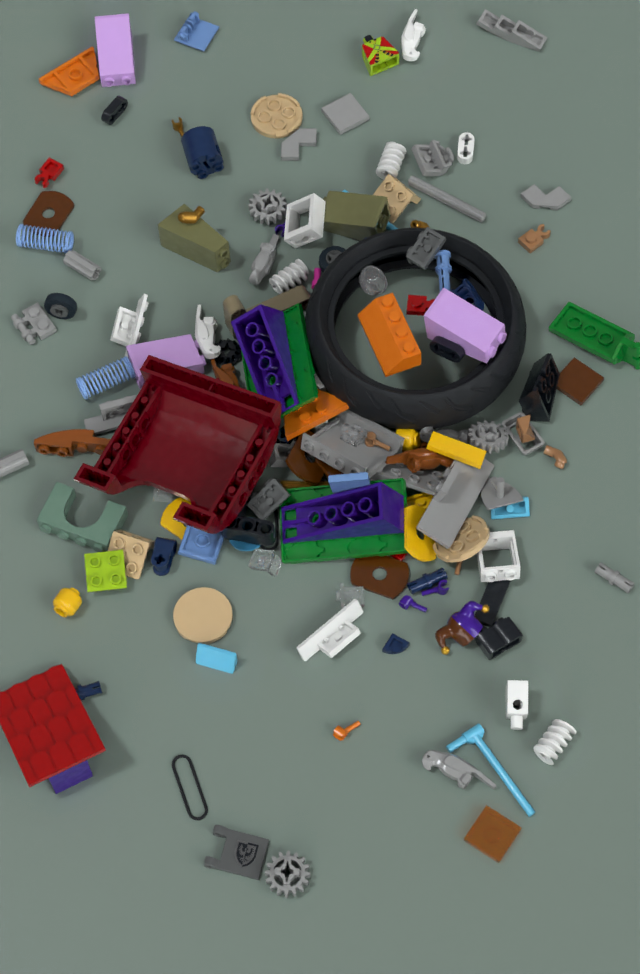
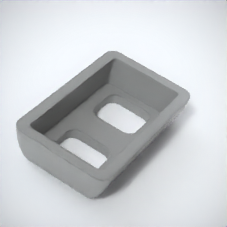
M519 412L502 421V427H506L509 437L520 452L526 456L541 448L545 442L530 423L535 436V440H532L535 446L528 450L523 448L519 435L515 436L510 430L516 426L517 418L525 416L523 412Z

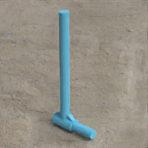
M479 723L462 733L461 737L446 746L448 752L451 753L465 743H475L528 817L535 814L534 809L482 738L485 731Z

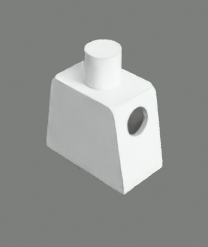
M508 680L505 688L506 719H511V729L521 730L523 729V719H526L528 715V681ZM513 706H518L520 709L516 710Z

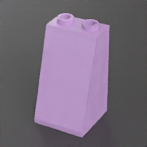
M129 13L96 16V39L102 87L136 84L133 38Z
M445 288L441 290L424 314L427 338L433 340L436 336L444 337L462 346L466 355L486 364L490 358L495 356L498 346L505 341L507 336L505 324Z
M191 334L126 346L128 359L135 371V379L140 390L145 383L140 368L148 355L201 374L205 373V358L203 354L199 355L198 351L200 348L197 340L193 341Z

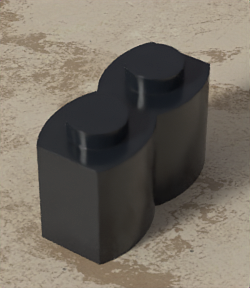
M510 617L499 618L494 622V626L482 628L476 636L475 642L488 660L499 656L505 650L512 648L522 641L523 635Z

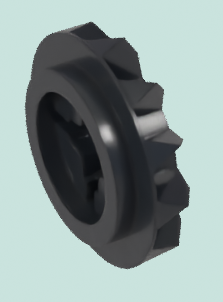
M227 338V340L222 341L220 339L219 343L214 344L221 347L220 355L214 358L221 365L234 364L242 355L240 345L236 340L232 341ZM228 347L229 352L226 357L224 351Z

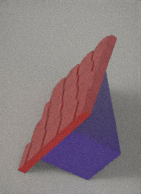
M62 664L53 666L41 674L34 675L30 679L0 692V725L29 788L49 779L55 794H58L93 777L87 760L106 751Z

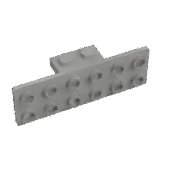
M484 459L481 468L478 469L454 460L450 468L447 467L443 472V480H440L434 488L436 493L416 529L446 549H449L494 465Z
M403 463L387 464L370 477V481L403 478L406 480V487L433 496L436 493L434 488L440 480H443L440 471L420 469L412 473L407 468V465Z

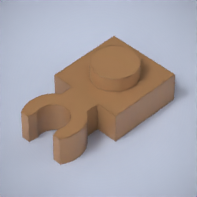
M541 224L536 232L530 229L519 237L518 243L529 253H532L543 244V239L550 237L551 231L542 232L545 225Z

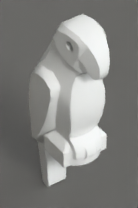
M417 9L410 16L401 37L402 56L407 61H415L419 58L420 52H417L416 48L426 30L424 24L418 22L413 24L417 16Z
M199 304L196 313L195 338L203 356L206 359H214L221 353V347L214 345L216 340L215 331L218 327L217 320L214 317H204L201 320L202 307Z

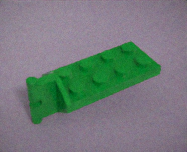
M571 302L566 304L549 326V332L614 365L625 361L633 365L635 369H640V342H633L635 334Z

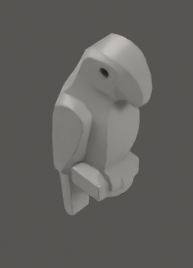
M273 234L269 243H261L260 253L256 256L251 266L250 284L259 285L262 278L270 273L276 256L279 235Z
M428 750L423 756L422 766L426 770L430 771L431 767H438L446 777L457 781L459 788L465 789L473 777L478 778L493 790L496 788V784L457 755L437 750Z

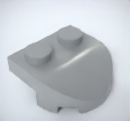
M431 140L429 145H413L411 150L423 176H441L448 171L454 161L453 153L449 147L444 148L436 140Z

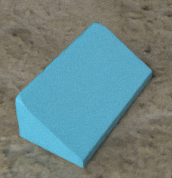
M522 496V502L491 509V519L530 516L529 497Z
M198 643L196 664L233 674L237 664V654Z

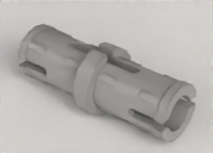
M602 562L595 569V574L600 575L608 580L610 585L614 584L626 593H629L635 584L620 575L618 570L614 571Z

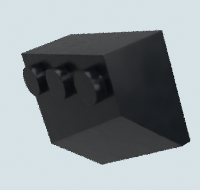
M547 353L533 364L519 399L522 412L525 416L531 415L530 421L550 422L560 376L551 353Z

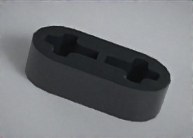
M117 96L103 111L101 120L112 125L125 111L128 100Z
M436 336L429 344L430 349L435 354L452 362L458 363L465 356V350L462 346L444 337Z

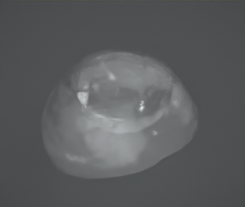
M367 266L361 271L359 283L365 293L375 296L381 295L386 291L387 278L379 268Z

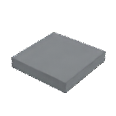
M351 93L321 108L322 113L340 135L369 120V115Z

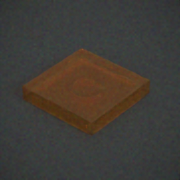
M486 805L465 836L464 841L497 863H500L522 828Z

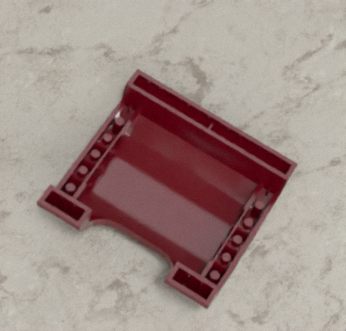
M148 355L140 368V372L145 380L143 387L95 466L83 463L74 480L110 495L119 494L139 485L158 488L191 502V504L182 501L173 516L174 520L210 534L218 533L228 527L240 513L267 466L279 432L282 404L280 401Z

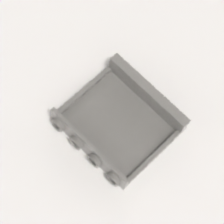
M346 410L338 414L336 419L312 436L303 433L301 450L344 474L367 472L370 478L387 465L385 462L388 456L402 453L405 438L350 410ZM374 432L376 440L390 446V450L387 451L376 445L373 447L366 446L365 438H367V433Z

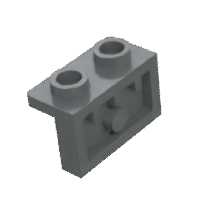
M427 227L418 235L414 246L408 249L406 253L408 263L411 265L414 263L426 270L446 242V238Z
M278 478L268 479L263 484L264 488L259 493L256 491L249 498L250 502L247 503V506L261 520H266L291 496Z

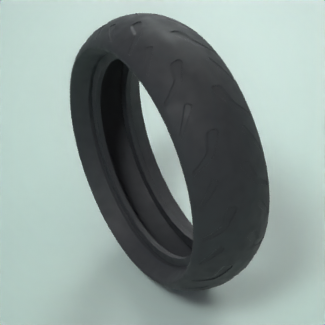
M426 228L389 230L357 242L338 255L324 270L315 284L305 314L306 332L314 371L327 391L347 403L350 408L348 410L388 428L414 429L416 431H420L424 427H433V429L443 428L471 418L484 410L501 395L513 379L522 359L526 343V318L520 294L508 272L492 255L477 244L455 234L432 229L446 238V242L440 250H448L451 253L449 258L450 265L452 266L450 276L461 282L467 279L474 286L491 316L505 324L507 336L505 341L498 346L495 356L490 358L487 364L481 362L468 375L451 384L427 390H405L379 383L363 374L348 360L340 348L335 334L336 321L343 305L363 284L388 272L402 269H422L414 263L412 265L408 263L406 253L411 246H414L418 235ZM433 258L426 270L435 271L437 266L435 258Z

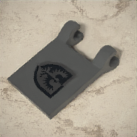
M215 825L213 835L226 838L221 859L218 860L206 856L204 866L209 869H217L258 880L269 839L231 830L221 825Z

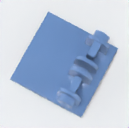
M194 11L190 13L174 41L204 52L219 26L200 20L199 13Z

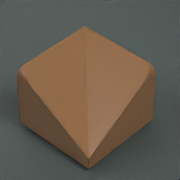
M531 415L517 418L516 430L522 443L535 440L530 426Z

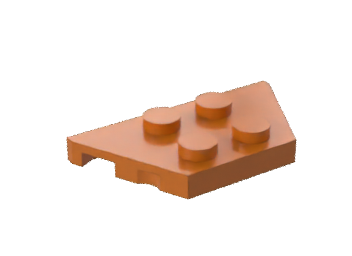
M94 47L88 48L40 77L39 83L69 96H73L95 83L100 78Z
M317 389L318 398L284 416L286 440L289 441L350 409L348 404L332 394Z

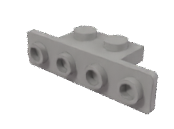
M136 395L99 404L102 415L85 419L86 429L94 430L95 435L117 429L135 400Z

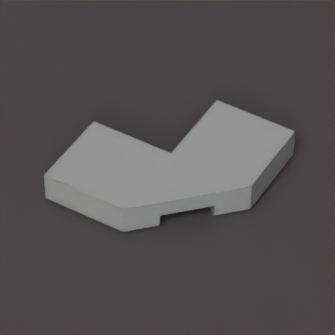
M316 128L298 129L281 143V161H299V146H316Z
M535 184L521 193V198L529 206L536 209L544 207L550 208V210H558L571 201V196L560 186L547 195Z

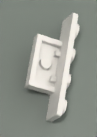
M143 294L139 299L136 312L121 306L119 307L110 338L111 341L124 346L138 343L141 336L139 329L145 320L143 313L147 310L149 304L147 302V294Z
M353 599L297 646L302 660L307 661L319 650L333 658L361 634L359 628L352 624L353 621L363 614L357 599Z

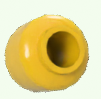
M414 429L396 430L395 433L405 438L402 452L413 450L420 446L419 432Z
M72 587L70 589L62 588L53 600L54 611L62 617L73 616L82 604L80 592Z

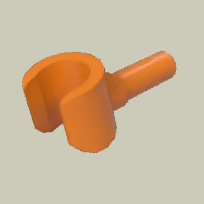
M356 721L345 729L338 725L333 731V736L342 741L351 730L361 724L359 721Z

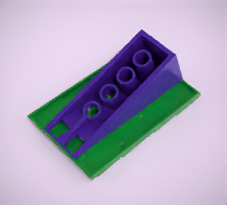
M297 303L285 311L260 304L231 321L241 348L247 390L280 401L282 404L281 419L285 415L298 410L303 405L311 403L318 398L302 304Z
M405 479L371 481V485L335 494L332 493L330 485L286 489L291 496L280 505L281 559L284 564L408 553L404 548V508L407 507Z

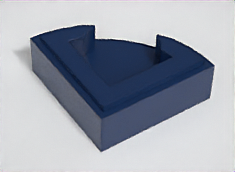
M392 633L382 652L387 654L401 653L409 647L410 642Z

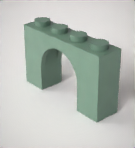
M56 482L37 518L39 529L47 534H56L63 540L70 539L75 541L80 546L92 547L96 552L108 551L113 531L122 529L128 517L126 506L108 501L96 523L88 527L73 526L66 518L76 498L75 490L73 487Z

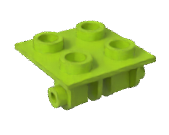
M123 550L84 554L87 592L127 588Z

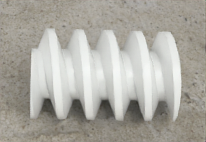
M396 142L386 143L376 169V174L379 178L384 180L388 174L393 177L398 176V171L403 163L402 160L407 152L404 146Z
M296 259L295 263H290L289 267L286 266L278 274H274L272 278H269V283L278 294L284 293L283 290H290L289 286L292 288L296 287L294 282L301 285L300 278L304 281L307 280L308 268L300 259Z
M560 719L552 721V725L547 729L548 732H544L543 738H540L538 744L533 748L535 754L544 763L554 765L551 758L558 759V755L555 752H563L560 745L567 747L568 744L565 739L568 741L572 740L569 733L573 735L577 733L575 728Z

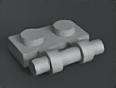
M38 302L22 311L23 318H19L17 314L11 316L13 325L16 329L20 330L22 338L30 345L35 343L34 337L37 335L40 340H43L57 332L56 327ZM30 324L32 329H27L26 325Z

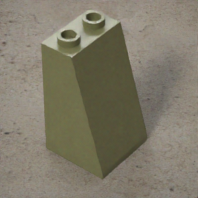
M329 191L327 197L323 198L326 201L323 231L361 241L372 235L384 232L391 217L388 199L384 196Z
M183 204L158 224L162 247L217 273L221 269H225L231 262L229 242L202 218H199L194 224L182 223L178 220L179 213L185 211L193 212L187 205Z

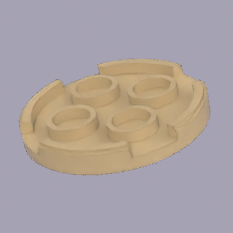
M282 93L261 97L251 109V123L254 129L259 134L268 138L278 139L292 135L299 129L303 119L299 102L293 97Z
M478 516L466 518L449 549H446L436 541L433 544V549L442 561L460 562L477 554L485 546L490 535L489 528L486 522Z
M201 587L192 589L180 597L174 608L173 619L178 633L184 639L195 643L210 644L218 641L227 633L233 620L231 604L224 594L212 588Z

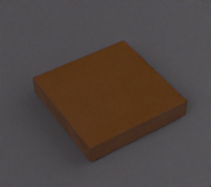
M574 357L560 372L557 390L581 406L604 381V377Z

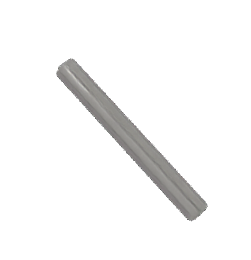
M415 176L409 178L408 185L479 222L485 220V212Z

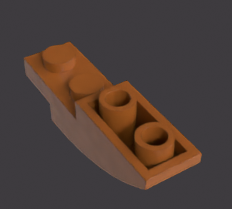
M72 429L53 432L34 439V446L36 452L41 454H57L61 457L73 456L75 450L83 453L87 451L96 452L101 455L111 439L96 437L94 430Z

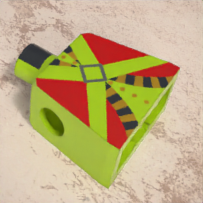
M371 35L364 37L362 58L370 76L399 65V52L384 37L381 36L373 39Z

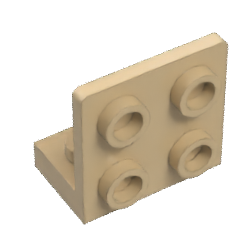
M390 174L387 175L373 194L387 197L391 213L389 221L391 223L397 220L410 202L418 204L421 200L419 196Z
M119 529L113 531L108 551L123 550L126 576L140 579L147 552L154 548L155 540Z

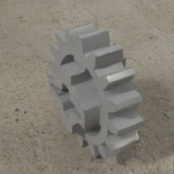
M266 188L265 192L259 190L258 195L254 193L253 198L249 199L250 204H248L250 216H254V221L260 220V224H263L264 221L267 222V225H270V221L276 224V219L282 220V215H286V199L282 197L281 192L276 194L275 189L272 192H269L268 188Z
M484 420V423L477 421V425L472 424L471 428L468 429L467 441L470 442L469 445L488 451L489 454H492V451L498 453L499 448L504 450L505 445H508L509 432H506V427L501 428L500 423L496 425L494 421H491V423H488L487 420Z
M287 851L285 856L279 852V858L272 856L273 863H267L266 866L269 870L265 871V876L269 877L266 879V884H271L270 891L272 892L276 889L277 896L284 893L285 898H288L289 893L296 897L297 890L303 893L302 885H309L308 880L305 878H310L311 876L310 872H306L309 870V864L303 865L305 858L298 859L297 852L291 856L290 851ZM292 862L298 865L299 868H295L292 865ZM289 867L290 874L288 877V881L286 882L285 874L287 868ZM275 879L280 881L283 884V886L279 885L275 881ZM299 881L294 886H291L294 882Z

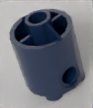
M199 126L185 132L181 138V143L190 172L197 175L199 179H204L209 174L223 170L224 161L214 130L210 127Z

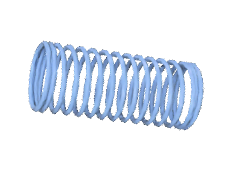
M20 224L17 228L16 245L18 247L36 248L37 250L44 249L45 251L52 250L53 252L67 253L73 248L74 234L72 231L67 232L65 230L63 232V230L44 229L39 226L37 228L33 226L32 228L31 225L28 227V225L24 226V224ZM27 226V235L25 240V229ZM31 227V235L28 243L29 229ZM35 228L34 240L32 243V234ZM39 229L38 240L36 243L37 230ZM42 230V240L40 243V234ZM46 231V240L44 244V234ZM50 231V240L48 244V235ZM54 231V240L52 244V235ZM57 232H58V240H57V244H56V235H57ZM61 232H62V240H61V244H60V235H61Z
M125 356L121 358L120 361H113L112 364L109 363V366L105 365V368L102 366L101 369L98 368L97 371H90V375L86 373V376L82 375V378H76L77 386L83 398L85 400L88 399V395L91 398V394L86 386L84 378L86 379L93 396H95L94 390L89 382L88 376L92 381L96 393L99 394V391L93 381L92 375L94 376L100 391L103 392L101 385L97 380L95 372L97 373L105 391L107 389L100 376L99 371L103 375L105 383L109 389L110 385L104 375L103 369L106 372L112 387H114V384L110 375L108 374L107 368L109 369L112 378L117 386L118 383L111 370V366L114 369V372L119 383L122 384V381L115 369V365L118 368L122 380L124 382L126 381L121 369L119 368L118 362L120 363L122 370L125 374V377L128 381L129 376L122 364V361L124 362L131 379L135 378V371L128 357Z

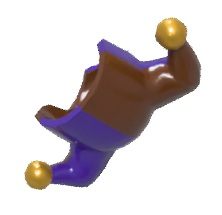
M469 601L460 611L453 613L449 617L447 625L435 633V638L441 647L442 654L447 655L450 652L449 647L446 646V639L452 638L464 647L479 634L483 624L474 616L475 610H481L483 613H487L489 611L488 605Z

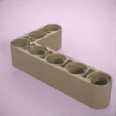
M300 285L246 310L238 296L231 295L223 302L225 324L233 338L237 339L231 321L260 304L285 311L300 303L303 310L307 309L310 294L305 286Z

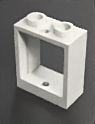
M313 193L287 204L284 241L296 249L322 238L326 201ZM309 211L308 225L299 228L300 214Z
M514 530L490 532L487 543L476 554L480 581L494 582L520 579V561ZM510 549L512 565L484 566L482 551Z

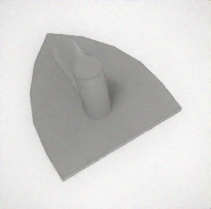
M488 477L481 490V499L487 510L523 501L520 493L513 486L504 482L502 477Z

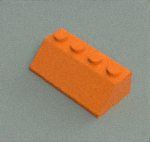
M393 292L375 298L357 314L385 377L421 365V351Z

